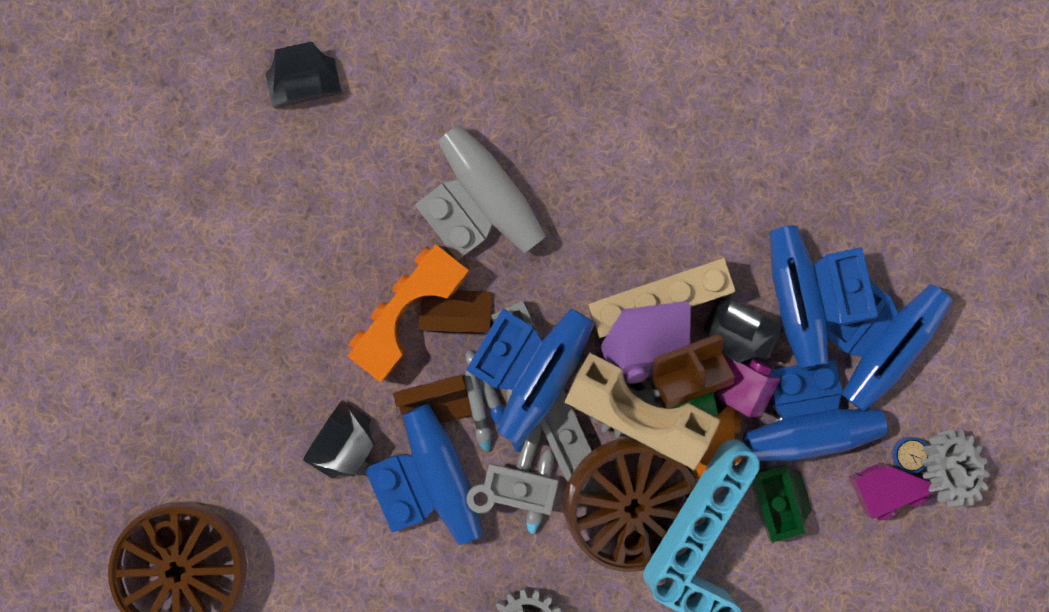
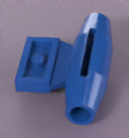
M797 225L774 229L770 231L771 270L784 332L800 370L827 365L826 321L846 325L878 318L863 248L859 247L826 254L825 257L813 265Z
M870 281L878 318L846 325L826 321L827 339L844 353L862 357L841 394L855 407L866 411L900 380L933 339L953 303L952 298L932 284L928 285L898 312L892 298Z
M570 308L542 340L534 326L506 309L501 310L466 368L468 372L494 388L512 390L497 428L498 433L508 440L521 445L552 409L578 366L595 325L594 321Z
M835 359L828 360L827 365L812 369L800 370L798 365L771 370L770 373L780 378L770 399L771 406L774 407L782 420L744 433L743 443L757 456L758 461H794L848 451L885 437L887 434V422L884 413L880 409H867L866 411L861 409H838L843 392Z
M424 404L404 413L402 416L412 455L398 453L364 468L391 532L393 533L424 521L435 508L458 545L469 543L481 537L484 532L479 513L472 511L467 504V494L472 487L448 433L429 404Z

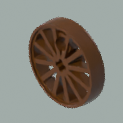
M632 437L607 442L590 452L578 464L568 481L563 505L568 530L580 549L599 565L622 572L643 571L658 548L657 546L650 550L648 544L649 535L643 526V522L664 538L668 530L651 515L675 519L682 508L661 505L660 503L687 495V500L696 486V482L686 465ZM641 453L635 475L630 479L624 455ZM653 455L665 458V463L647 479ZM612 459H615L620 477L618 485L598 470L599 467ZM677 469L681 471L683 480L680 483L659 489ZM592 476L610 493L597 494L582 491L587 480ZM578 503L603 507L601 510L577 517ZM607 522L591 540L586 541L582 537V530ZM633 530L638 532L633 540L625 541V538ZM613 537L616 542L614 552L607 554L600 551Z
M191 502L160 504L133 519L116 540L108 565L110 591L121 612H140L132 602L162 584L164 586L149 612H160L171 592L172 612H183L184 595L195 612H209L199 597L196 588L224 603L219 612H231L242 595L247 576V561L244 547L234 528L217 512L203 505ZM170 514V518L155 524L153 517ZM182 514L199 518V522L185 547L183 544L188 538V529L181 520ZM210 524L220 533L223 539L193 555L206 526ZM140 525L144 527L150 537L152 546L159 553L146 548L131 538V535ZM163 527H170L176 535L174 544H168L163 541L161 537ZM225 546L229 547L233 559L232 565H206L198 563ZM124 549L155 566L123 567L121 562ZM177 564L178 567L184 566L186 571L181 575L180 572L174 573L172 567ZM202 575H234L231 592H227L208 582ZM158 576L157 579L127 595L122 577Z

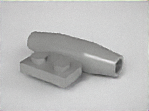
M460 124L452 128L437 141L458 180L441 183L417 202L415 206L457 260H460L487 239L492 226L496 227L523 253H526L546 237L524 195L493 155Z

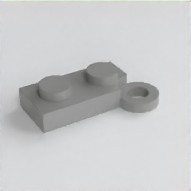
M489 463L484 484L475 485L469 490L467 504L476 513L488 512L494 503L551 515L558 479ZM483 492L487 495L488 500L484 505H477L474 502L476 493Z

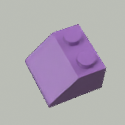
M684 301L622 310L602 342L601 349L607 362L622 369L624 381L634 384L653 377L655 357L690 345L691 307L689 302Z

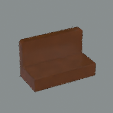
M456 290L450 299L440 296L422 297L418 330L426 332L488 334L491 329L492 293L489 291Z
M463 374L393 393L396 407L400 408L401 416L424 404L430 405L440 423L472 415Z

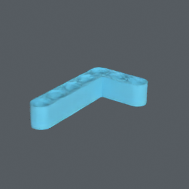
M727 440L718 448L643 572V579L654 598L659 603L678 612H718L723 607L726 608L722 612H741L727 591L695 575L758 472L759 461L757 456L740 440ZM743 455L741 462L732 466L733 461ZM725 486L719 495L713 496L717 488ZM706 517L702 524L695 526L698 519ZM687 547V550L682 555L676 556L680 549ZM669 578L665 584L658 585L662 579ZM698 592L694 598L687 600L691 594Z

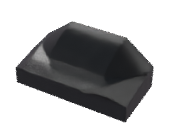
M313 42L275 50L272 66L266 72L270 98L274 109L342 94L335 59L322 53Z
M722 297L718 298L704 326L707 338L721 334L724 339L722 355L738 363L755 357L767 361L784 331L782 326L766 316L733 300Z
M340 401L311 444L303 461L332 479L338 475L354 477L375 445L369 430L371 419L346 402Z

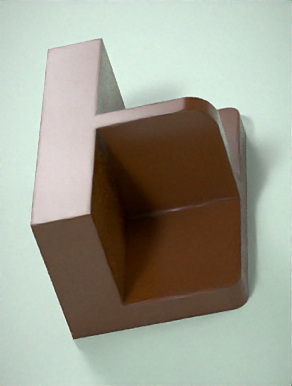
M721 334L654 358L653 382L667 409L734 384L735 376L722 355L724 339Z

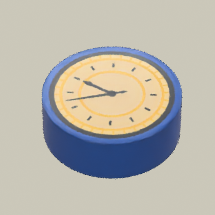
M914 437L900 439L894 445L892 451L895 465L909 473L923 470L926 466L921 464V460L928 459V455L923 450L927 446L925 442Z

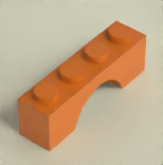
M437 244L432 249L426 246L414 261L418 266L410 277L404 274L397 281L392 289L396 293L388 304L382 302L370 316L374 322L366 332L362 329L359 330L348 344L352 350L347 357L380 383L387 379L406 355L398 332L399 322L406 308L414 301L426 296H440L450 299L471 273L469 269Z

